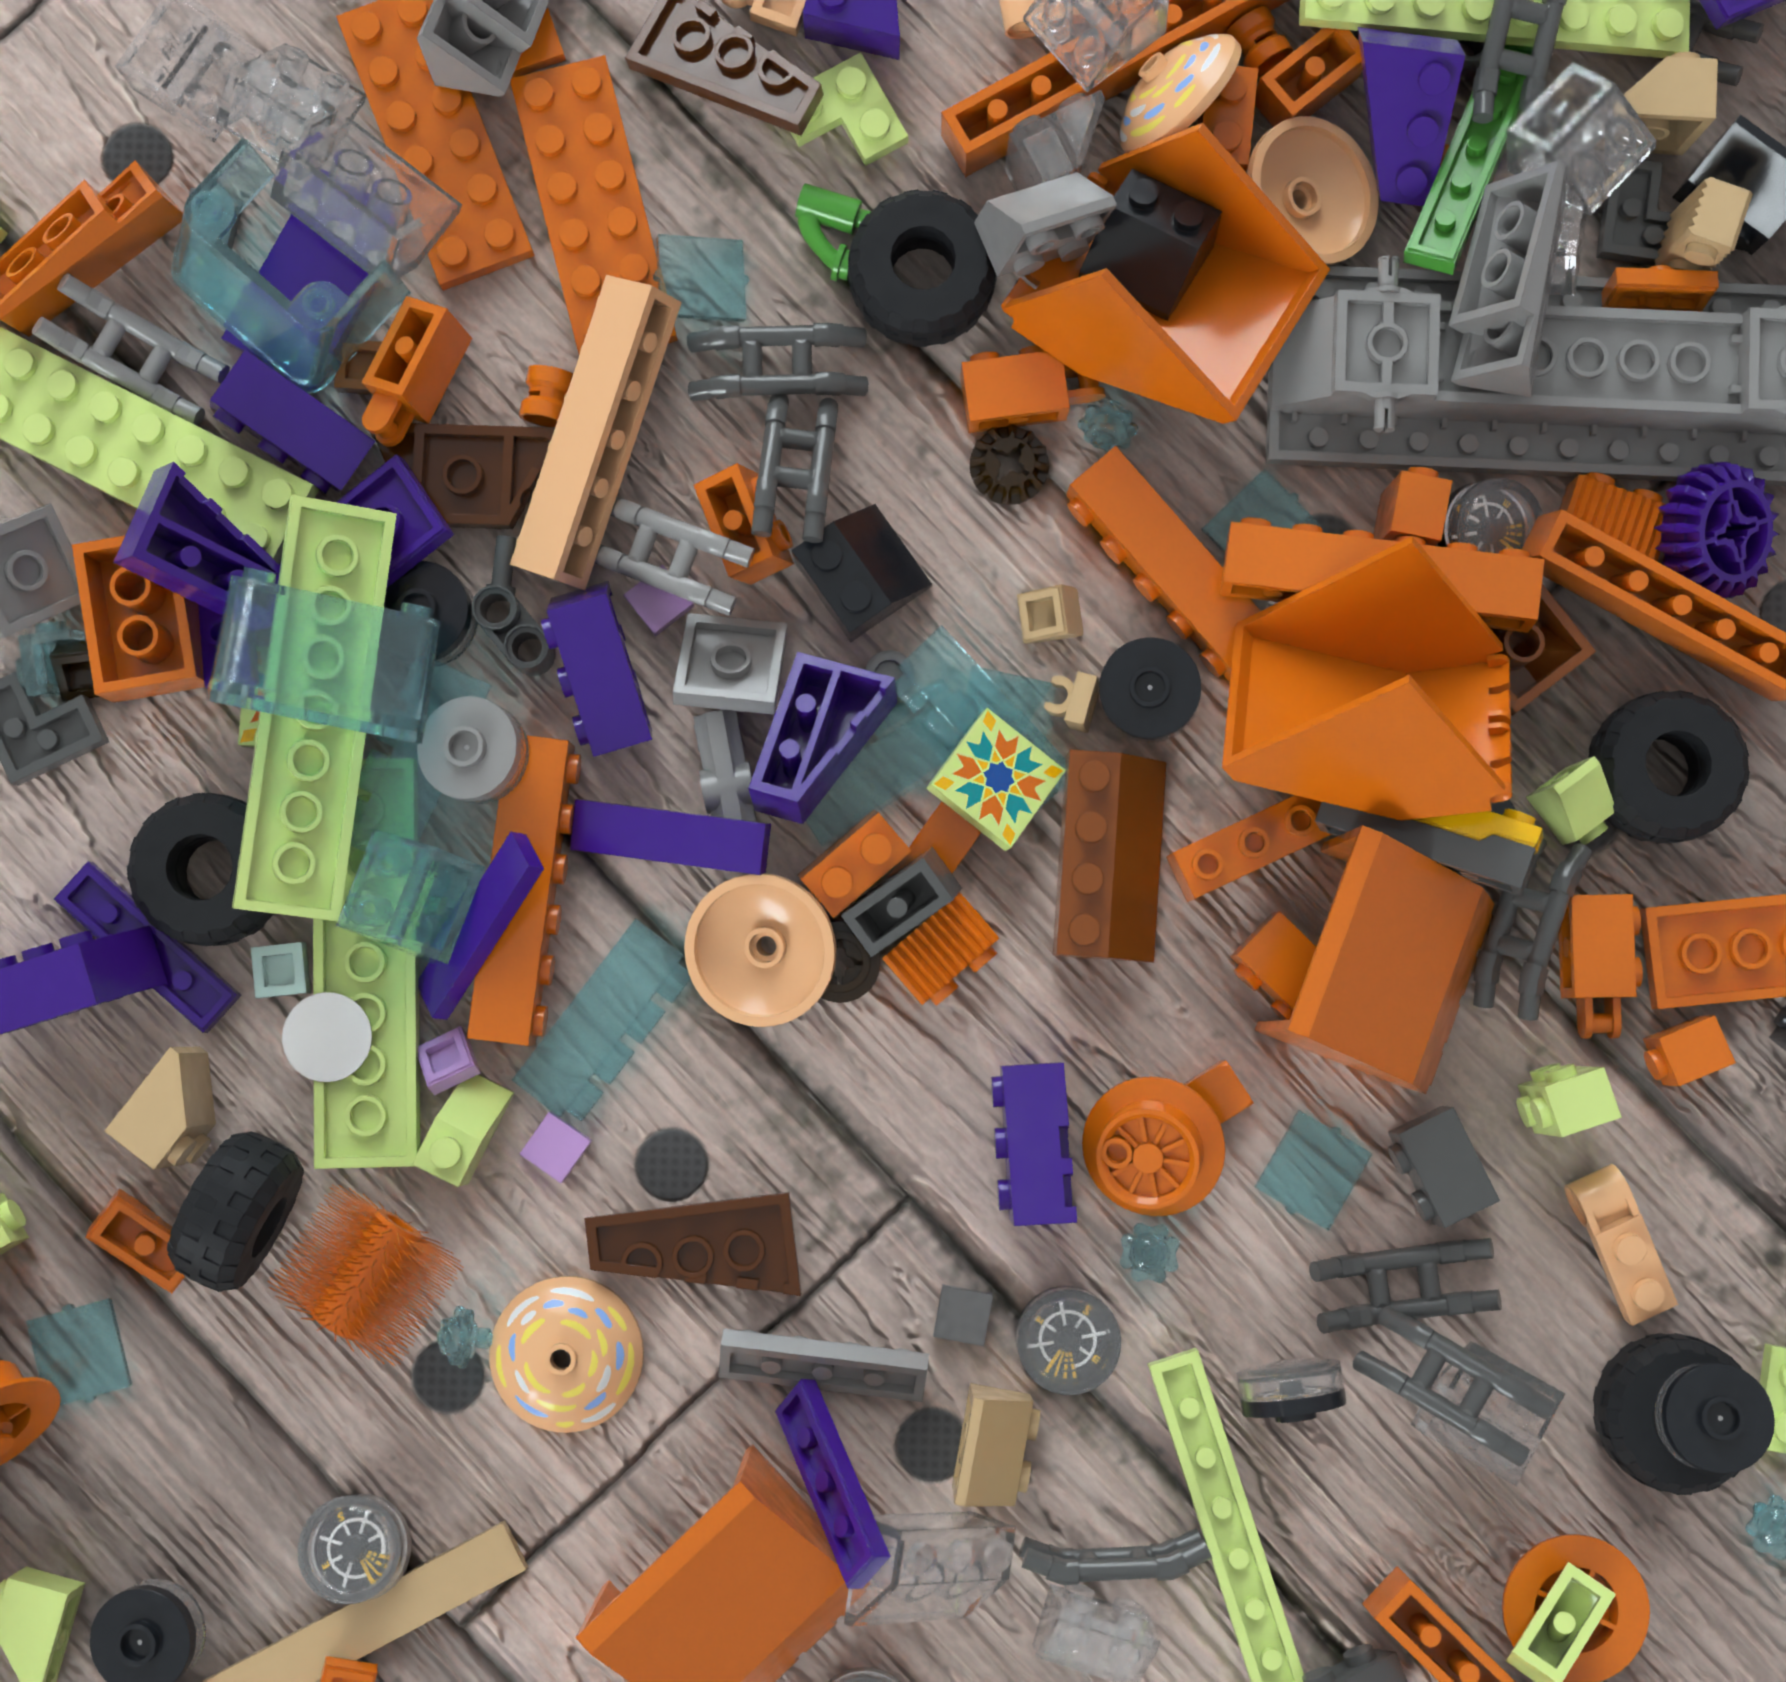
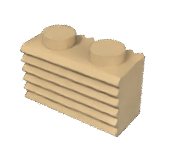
M1713 177L1705 179L1670 214L1671 220L1667 223L1668 229L1664 232L1665 238L1660 242L1662 247L1657 251L1659 256L1654 260L1656 265H1668L1678 270L1712 271L1713 267H1716L1720 261L1727 258L1728 254H1731V251H1734L1753 195L1752 192Z

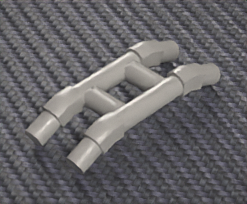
M66 273L60 280L57 290L76 301L85 309L107 320L105 326L93 346H90L87 342L65 331L44 317L39 318L35 323L32 334L73 360L82 363L141 398L196 426L200 425L205 417V410L162 385L157 384L171 358L220 384L230 372V367L185 341H181L119 305L93 287H89L71 274ZM125 332L153 347L139 373L111 358Z
M616 497L610 516L639 526L629 555L601 544L595 564L730 616L736 604V596L689 579L688 575L698 549L748 568L753 559L755 548ZM658 534L679 542L669 571L648 563Z

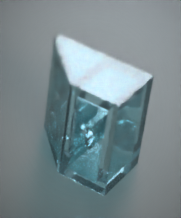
M374 829L336 926L428 962L448 964L485 867L440 848Z

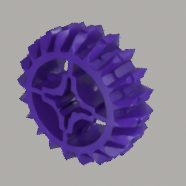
M1730 462L1701 464L1698 467H1692L1691 471L1686 474L1678 475L1677 485L1666 489L1669 503L1658 507L1663 515V521L1661 525L1655 527L1656 530L1661 532V542L1655 549L1663 552L1665 555L1661 564L1722 598L1740 596L1748 588L1757 587L1758 576L1768 573L1766 559L1776 555L1771 547L1772 539L1780 535L1773 530V521L1779 514L1770 509L1774 495L1764 491L1765 479L1756 478L1753 469L1745 468L1738 464H1731Z

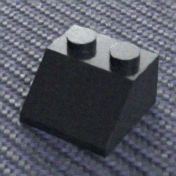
M1740 115L1706 151L1672 198L1681 204L1709 177L1750 190L1753 195L1735 249L1745 250L1750 255H1753L1773 236L1786 220V147Z
M1132 168L1114 195L1117 206L1105 221V228L1094 237L1081 267L1079 277L1107 268L1146 311L1168 321L1214 248L1222 211Z
M876 504L835 520L824 527L823 541L821 543L804 541L792 549L794 563L850 642H853L932 587L928 577Z

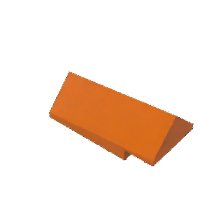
M136 160L100 193L84 179L0 257V320L30 337L32 329L39 318L44 317L51 321L76 302L57 290L60 280L66 273L71 274L89 287L95 288L180 224L184 213Z

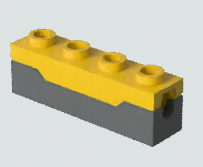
M1321 802L1315 819L1320 831L1335 836L1342 835L1364 825L1392 837L1469 880L1521 897L1532 871L1536 853L1538 854L1543 840V828L1534 825L1536 819L1526 813L1513 809H1505L1503 815L1486 811L1401 821Z

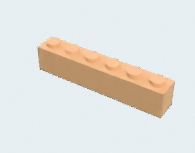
M606 275L568 391L564 397V403L552 439L548 445V451L536 487L532 493V499L520 535L516 541L510 565L584 591L586 590L682 303L652 285Z

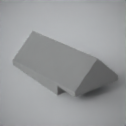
M433 0L417 36V41L434 85L498 97L506 94L521 53L532 46L549 0Z
M1559 160L1487 184L1485 187L1448 326L1463 334L1451 382L1459 386L1531 397L1566 204V165Z

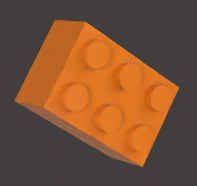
M125 535L72 544L94 694L117 703L205 687L198 604L113 563Z

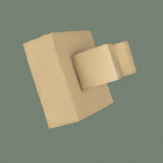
M1078 671L1073 684L1065 676H1053L1051 680L1052 686L1065 689L1068 692V696L1062 704L1045 702L1044 709L1054 717L1065 716L1064 721L1069 729L1088 733L1099 697L1100 681L1098 677Z

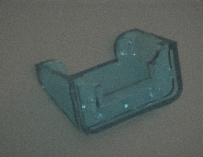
M244 567L242 577L230 576L206 700L422 744L441 621L431 618L432 608L402 602L400 611L296 589L275 584L276 574L247 567Z

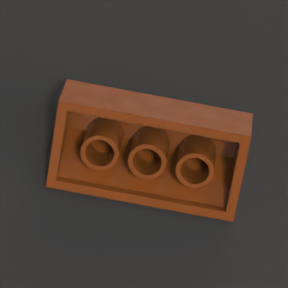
M1070 749L1065 758L1066 771L1064 773L1052 956L1154 963L1167 762L1116 752Z

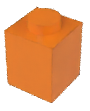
M1715 1015L1696 1016L1643 1038L1648 1050L1644 1052L1646 1066L1654 1079L1661 1080L1663 1086H1682L1736 1063Z

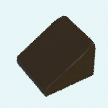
M86 639L59 642L49 657L62 702L70 701L80 695H85L89 698L99 697L94 694Z

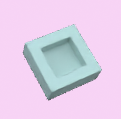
M306 942L251 947L255 998L262 999L311 993Z

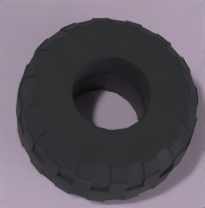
M917 189L904 191V193L894 197L890 196L880 202L869 214L867 213L859 224L855 237L852 239L848 257V278L855 304L873 329L878 330L886 338L894 342L909 344L912 347H927L951 342L961 334L967 333L977 324L978 319L984 311L986 312L992 299L997 275L974 224L978 215L970 205L961 199L958 200L947 195L945 192L936 190L920 191ZM928 249L944 256L951 265L952 273L938 287L924 290L912 288L901 282L894 273L893 267L897 260L908 251Z
M1681 690L1645 694L1628 701L1612 712L1601 723V727L1596 735L1593 736L1588 749V758L1595 756L1601 764L1614 801V813L1606 820L1632 838L1640 841L1656 842V844L1693 840L1725 823L1724 821L1736 811L1743 800L1742 796L1746 786H1748L1750 774L1747 745L1741 736L1740 728L1732 717H1729L1719 705L1708 698L1705 699L1694 695L1692 692ZM1655 740H1665L1676 746L1685 757L1688 766V778L1682 792L1677 796H1672L1659 790L1650 780L1647 773L1646 754Z
M192 793L193 795L177 797L165 803L163 807L152 813L142 823L143 826L131 844L129 863L127 865V880H129L131 896L136 907L141 910L146 920L154 928L167 934L170 938L187 944L200 946L227 945L238 942L249 935H254L275 914L232 908L247 802L228 795L215 793ZM219 840L225 845L231 855L233 869L230 881L222 892L210 899L202 900L193 893L188 884L186 871L189 859L200 846L209 841Z
M252 1131L233 1134L229 1139H226L217 1151L212 1154L201 1173L197 1176L173 1224L167 1251L169 1252V1258L175 1266L174 1269L189 1279L218 1292L238 1289L247 1283L248 1279L260 1267V1264L268 1255L275 1240L281 1233L301 1188L304 1168L297 1155H295L296 1152Z
M1677 1333L1646 1335L1644 1338L1634 1342L1631 1341L1619 1349L1620 1351L1607 1362L1601 1371L1602 1374L1597 1387L1595 1386L1593 1396L1595 1429L1609 1457L1625 1473L1638 1482L1653 1489L1676 1495L1708 1492L1720 1487L1721 1484L1731 1477L1734 1478L1739 1471L1724 1474L1698 1469L1683 1460L1674 1451L1668 1440L1662 1441L1655 1429L1654 1411L1658 1400L1668 1390L1675 1378L1685 1370L1705 1363L1728 1364L1740 1369L1742 1367L1731 1356L1713 1344L1696 1337Z

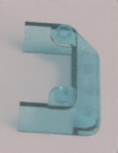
M242 138L187 198L171 266L172 278L186 295L265 364L308 394L316 393L324 389L333 380L335 375L354 357L359 349L385 323L411 292L392 266L382 259L349 297L330 282L316 281L306 285L290 301L228 247L221 239L234 226L237 216L275 176L252 145Z

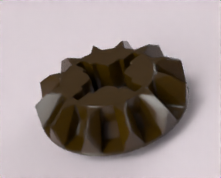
M1014 424L1007 427L992 428L981 439L977 440L970 457V474L976 488L989 500L1004 505L1020 504L1033 498L1044 486L1050 467L1046 446L1040 442L1033 431L1018 428ZM1020 448L1018 465L1023 469V473L1011 470L998 481L1001 462L996 458L997 455L1001 454L1009 457Z
M831 922L835 934L836 948H838L839 940H843L846 956L855 958V961H863V964L854 965V968H846L845 976L842 977V985H837V977L834 971L829 986L821 998L836 1003L850 1002L862 997L875 984L880 971V953L878 952L871 957L846 922Z

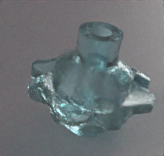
M1115 400L1104 401L1100 407L1095 404H1089L1085 410L1086 415L1077 424L1078 428L1085 432L1083 437L1087 443H1091L1093 447L1104 449L1108 452L1114 446L1122 449L1128 448L1131 438L1138 433L1139 429L1136 423L1131 422L1133 418L1132 412L1124 410L1122 404Z
M1137 1223L1133 1228L1134 1235L1128 1233L1121 1237L1123 1253L1120 1258V1265L1124 1269H1132L1131 1277L1136 1282L1149 1279L1156 1283H1162L1166 1278L1165 1271L1174 1272L1178 1269L1176 1252L1180 1245L1179 1240L1172 1236L1167 1237L1169 1232L1164 1224L1151 1227L1143 1223Z
M457 1306L454 1315L450 1316V1318L442 1319L441 1328L437 1332V1343L440 1346L439 1352L442 1355L448 1356L450 1365H457L460 1369L467 1367L469 1359L474 1357L477 1348L488 1349L492 1344L493 1338L491 1329L478 1328L474 1320V1311L472 1309H465L463 1306Z
M1772 1495L1768 1499L1767 1505L1763 1502H1756L1753 1505V1517L1746 1524L1745 1529L1749 1535L1755 1537L1752 1545L1756 1551L1768 1552L1777 1560L1786 1559V1501L1778 1495Z

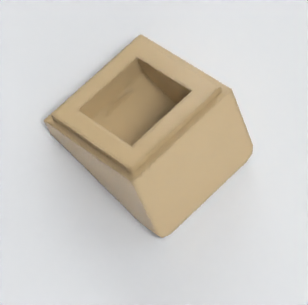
M1059 584L1017 594L1024 644L1069 639L1083 635L1079 596L1075 587Z

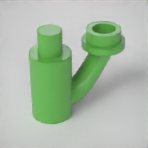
M805 183L800 192L795 212L800 232L813 252L832 270L830 279L836 282L839 278L848 281V257L850 251L847 249L848 245L841 243L838 250H836L823 234L821 225L853 235L855 229L859 227L861 221L871 211L862 209V200Z

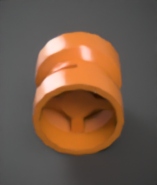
M1261 6L1246 13L1232 24L1226 34L1232 35L1241 45V52L1245 57L1243 61L1244 67L1258 68V77L1265 75L1293 52V48L1285 35L1278 34L1275 30L1276 20L1267 6Z
M530 365L525 380L529 387V396L521 401L519 417L524 421L539 426L556 427L573 373L553 366Z

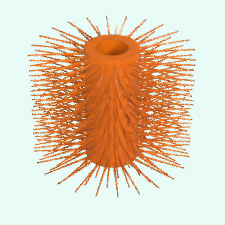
M337 1188L350 1197L348 1198L339 1193L348 1199L346 1200L334 1194L346 1202L343 1203L338 1200V1202L346 1207L331 1198L329 1199L344 1209L331 1202L329 1203L341 1211L333 1208L331 1205L328 1207L334 1209L342 1216L327 1208L338 1217L326 1210L324 1211L328 1214L320 1213L331 1218L336 1223L331 1222L327 1218H325L326 1221L322 1220L326 1224L317 1221L331 1230L329 1231L321 1225L318 1226L330 1235L319 1228L317 1229L324 1233V1235L312 1229L313 1233L308 1230L305 1231L310 1236L313 1234L325 1242H321L314 1236H312L313 1240L307 1237L313 1243L305 1240L321 1251L313 1248L308 1243L301 1244L296 1241L311 1251L312 1254L300 1248L302 1252L292 1249L303 1257L299 1258L292 1254L300 1259L301 1262L289 1257L290 1260L296 1263L292 1266L300 1272L283 1264L293 1272H286L291 1276H285L289 1281L279 1276L277 1277L285 1284L273 1279L290 1292L271 1283L297 1300L271 1287L269 1288L301 1305L281 1297L278 1298L310 1311L306 1312L286 1306L287 1308L310 1314L313 1318L300 1319L316 1320L323 1326L317 1329V1331L325 1327L335 1334V1342L336 1335L345 1338L352 1349L348 1341L352 1340L369 1359L370 1357L356 1341L378 1360L380 1359L365 1345L384 1359L386 1358L374 1348L388 1357L390 1356L383 1350L399 1358L391 1350L399 1354L402 1353L390 1344L405 1351L395 1342L408 1348L399 1339L408 1341L396 1334V1332L407 1338L409 1336L406 1333L414 1335L404 1327L407 1326L415 1331L409 1327L410 1325L417 1326L412 1321L418 1322L422 1326L424 1325L408 1314L410 1313L415 1317L423 1316V1313L416 1308L418 1307L425 1311L421 1307H429L428 1303L425 1302L427 1300L420 1295L428 1299L430 1298L416 1289L431 1297V1294L420 1288L422 1287L435 1295L430 1289L435 1290L425 1283L438 1290L440 1289L428 1281L433 1282L438 1287L440 1286L430 1278L449 1289L432 1276L443 1281L431 1272L446 1280L447 1278L435 1271L437 1270L451 1279L436 1268L438 1267L453 1276L438 1266L440 1265L451 1271L441 1264L443 1263L452 1268L442 1259L454 1267H458L446 1260L445 1258L456 1263L442 1253L450 1256L449 1254L438 1248L445 1251L448 1250L425 1239L440 1244L443 1243L424 1237L420 1233L429 1232L415 1229L410 1225L412 1222L407 1223L398 1217L396 1211L395 1215L386 1211L380 1202L379 1204L383 1209H379L364 1193L363 1195L377 1209L361 1196L359 1197L363 1201L345 1188L343 1189L353 1197ZM309 1248L315 1250V1251L318 1252L320 1255L316 1254L315 1252H313V1251L310 1250ZM306 1253H308V1254H310L311 1256L315 1257V1258L318 1259L319 1261H317V1260L311 1258V1257H310L309 1255H307ZM301 1254H303V1255H305L306 1257L312 1259L315 1263L311 1262L310 1260H308L307 1258H305V1257L302 1256ZM298 1263H300L301 1265L307 1267V1268L310 1269L311 1271L306 1270L305 1268H303L302 1266H300ZM299 1268L305 1270V1271H306L307 1273H309L310 1275L306 1274L305 1272H303V1271L300 1270ZM294 1276L300 1278V1279H301L302 1281H304L305 1283L299 1281V1280H298L297 1278H295ZM289 1284L295 1286V1287L298 1288L299 1290L294 1289V1288H293L292 1286H290ZM287 1287L293 1289V1290L296 1291L298 1294H296V1293L293 1292L292 1290L288 1289ZM413 1298L418 1299L419 1301H421V1302H422L423 1304H425L426 1306H424V1305L420 1304L419 1302L415 1301ZM407 1305H410L412 1308H414V1309L417 1310L418 1312L412 1310V1309L409 1308ZM403 1307H405V1308L411 1310V1311H412L413 1313H415L416 1315H414V1314H412L411 1312L407 1311V1310L404 1309ZM400 1316H403L404 1318H406L407 1320H409L411 1323H409V1322H407L406 1320L402 1319ZM392 1322L398 1324V1325L401 1326L403 1329L397 1327V1326H396L395 1324H393ZM388 1324H390V1325L396 1327V1328L399 1329L401 1332H399L398 1330H396V1329H394L393 1327L389 1326ZM385 1333L390 1334V1335H391L392 1337H394L396 1340H394L393 1338L387 1336ZM379 1340L383 1341L384 1343H386V1344L389 1345L390 1347H388V1346L382 1344ZM375 1342H377V1343L383 1345L386 1349H384L383 1347L379 1346V1345L376 1344Z

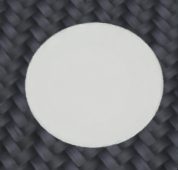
M331 992L317 993L300 1001L286 1018L282 1032L283 1049L289 1063L301 1075L318 1082L338 1081L353 1074L367 1058L372 1041L370 1022L364 1010L349 997Z

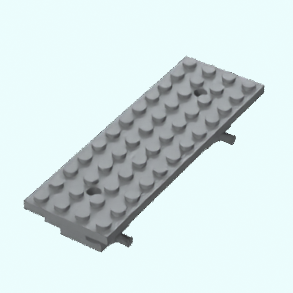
M1389 255L1378 258V268L1328 266L1330 271L1268 369L1265 464L1408 470L1410 467H1425L1446 472L1577 477L1578 475H1586L1589 472H1597L1610 476L1613 479L1677 481L1678 475L1690 472L1692 467H1698L1701 464H1714L1715 462H1730L1731 464H1738L1739 466L1753 469L1756 478L1765 479V485L1786 486V285L1719 282V288L1703 311L1699 312L1602 307L1601 292L1609 278L1553 275L1531 397L1459 386L1451 382L1463 334L1448 326L1463 271H1454V274L1450 275L1434 270L1399 269L1400 258L1392 256L1389 260Z

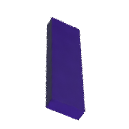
M575 799L570 850L762 875L766 873L771 823Z
M512 831L509 833L420 975L418 989L432 1018L448 1020L544 870L526 834Z
M88 861L54 898L87 930H90L96 938L150 925L168 982L166 985L153 989L202 1033H208L242 996L187 945L170 938L167 934L154 928L146 920L141 910L136 907L132 896L94 862Z
M800 1379L775 1410V1413L848 1589H863L891 1555L816 1380Z

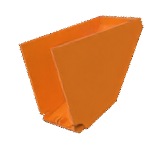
M1200 123L1105 161L1097 169L1100 174L1091 172L1087 179L1114 197L1133 168L1222 211L1214 248L1168 321L1146 311L1107 268L1079 277L1088 251L1084 255L1067 262H1062L1060 257L1046 261L1040 269L1025 275L1027 280L1037 286L1036 290L1020 277L1001 304V308L1007 315L1013 318L1012 329L1078 374L1225 424L1237 421L1330 271V268L1204 123Z
M1412 536L1235 624L1222 769L1237 782L1401 821L1492 811V803L1504 802L1512 797V765L1510 764L1512 761L1511 695L1509 690L1510 659L1504 654H1497L1503 651V643Z
M1362 825L1323 843L1320 852L1347 862L1290 1020L1258 1021L1255 1031L1401 1087L1427 1094L1443 1055L1444 1043L1448 1041L1457 1016L1461 996H1464L1476 963V954L1478 949H1481L1490 924L1491 913L1495 903L1482 886L1392 837Z
M752 1444L744 1453L733 1487L625 1590L620 1592L610 1580L601 1587L575 1638L593 1657L629 1682H776L799 1660L798 1656L802 1652H807L837 1624L836 1620L840 1616H845L871 1591L870 1587L875 1582L871 1579L863 1589L847 1588L818 1515Z

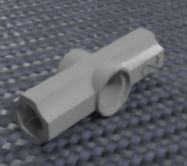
M718 710L693 717L697 746L703 770L699 771L707 815L711 814V816L757 822L748 789L753 775L750 762H746L737 711Z

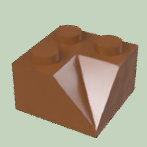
M1543 584L1538 620L1528 633L1490 628L1503 643V651L1497 654H1504L1510 659L1509 690L1511 695V716L1523 709L1596 652Z

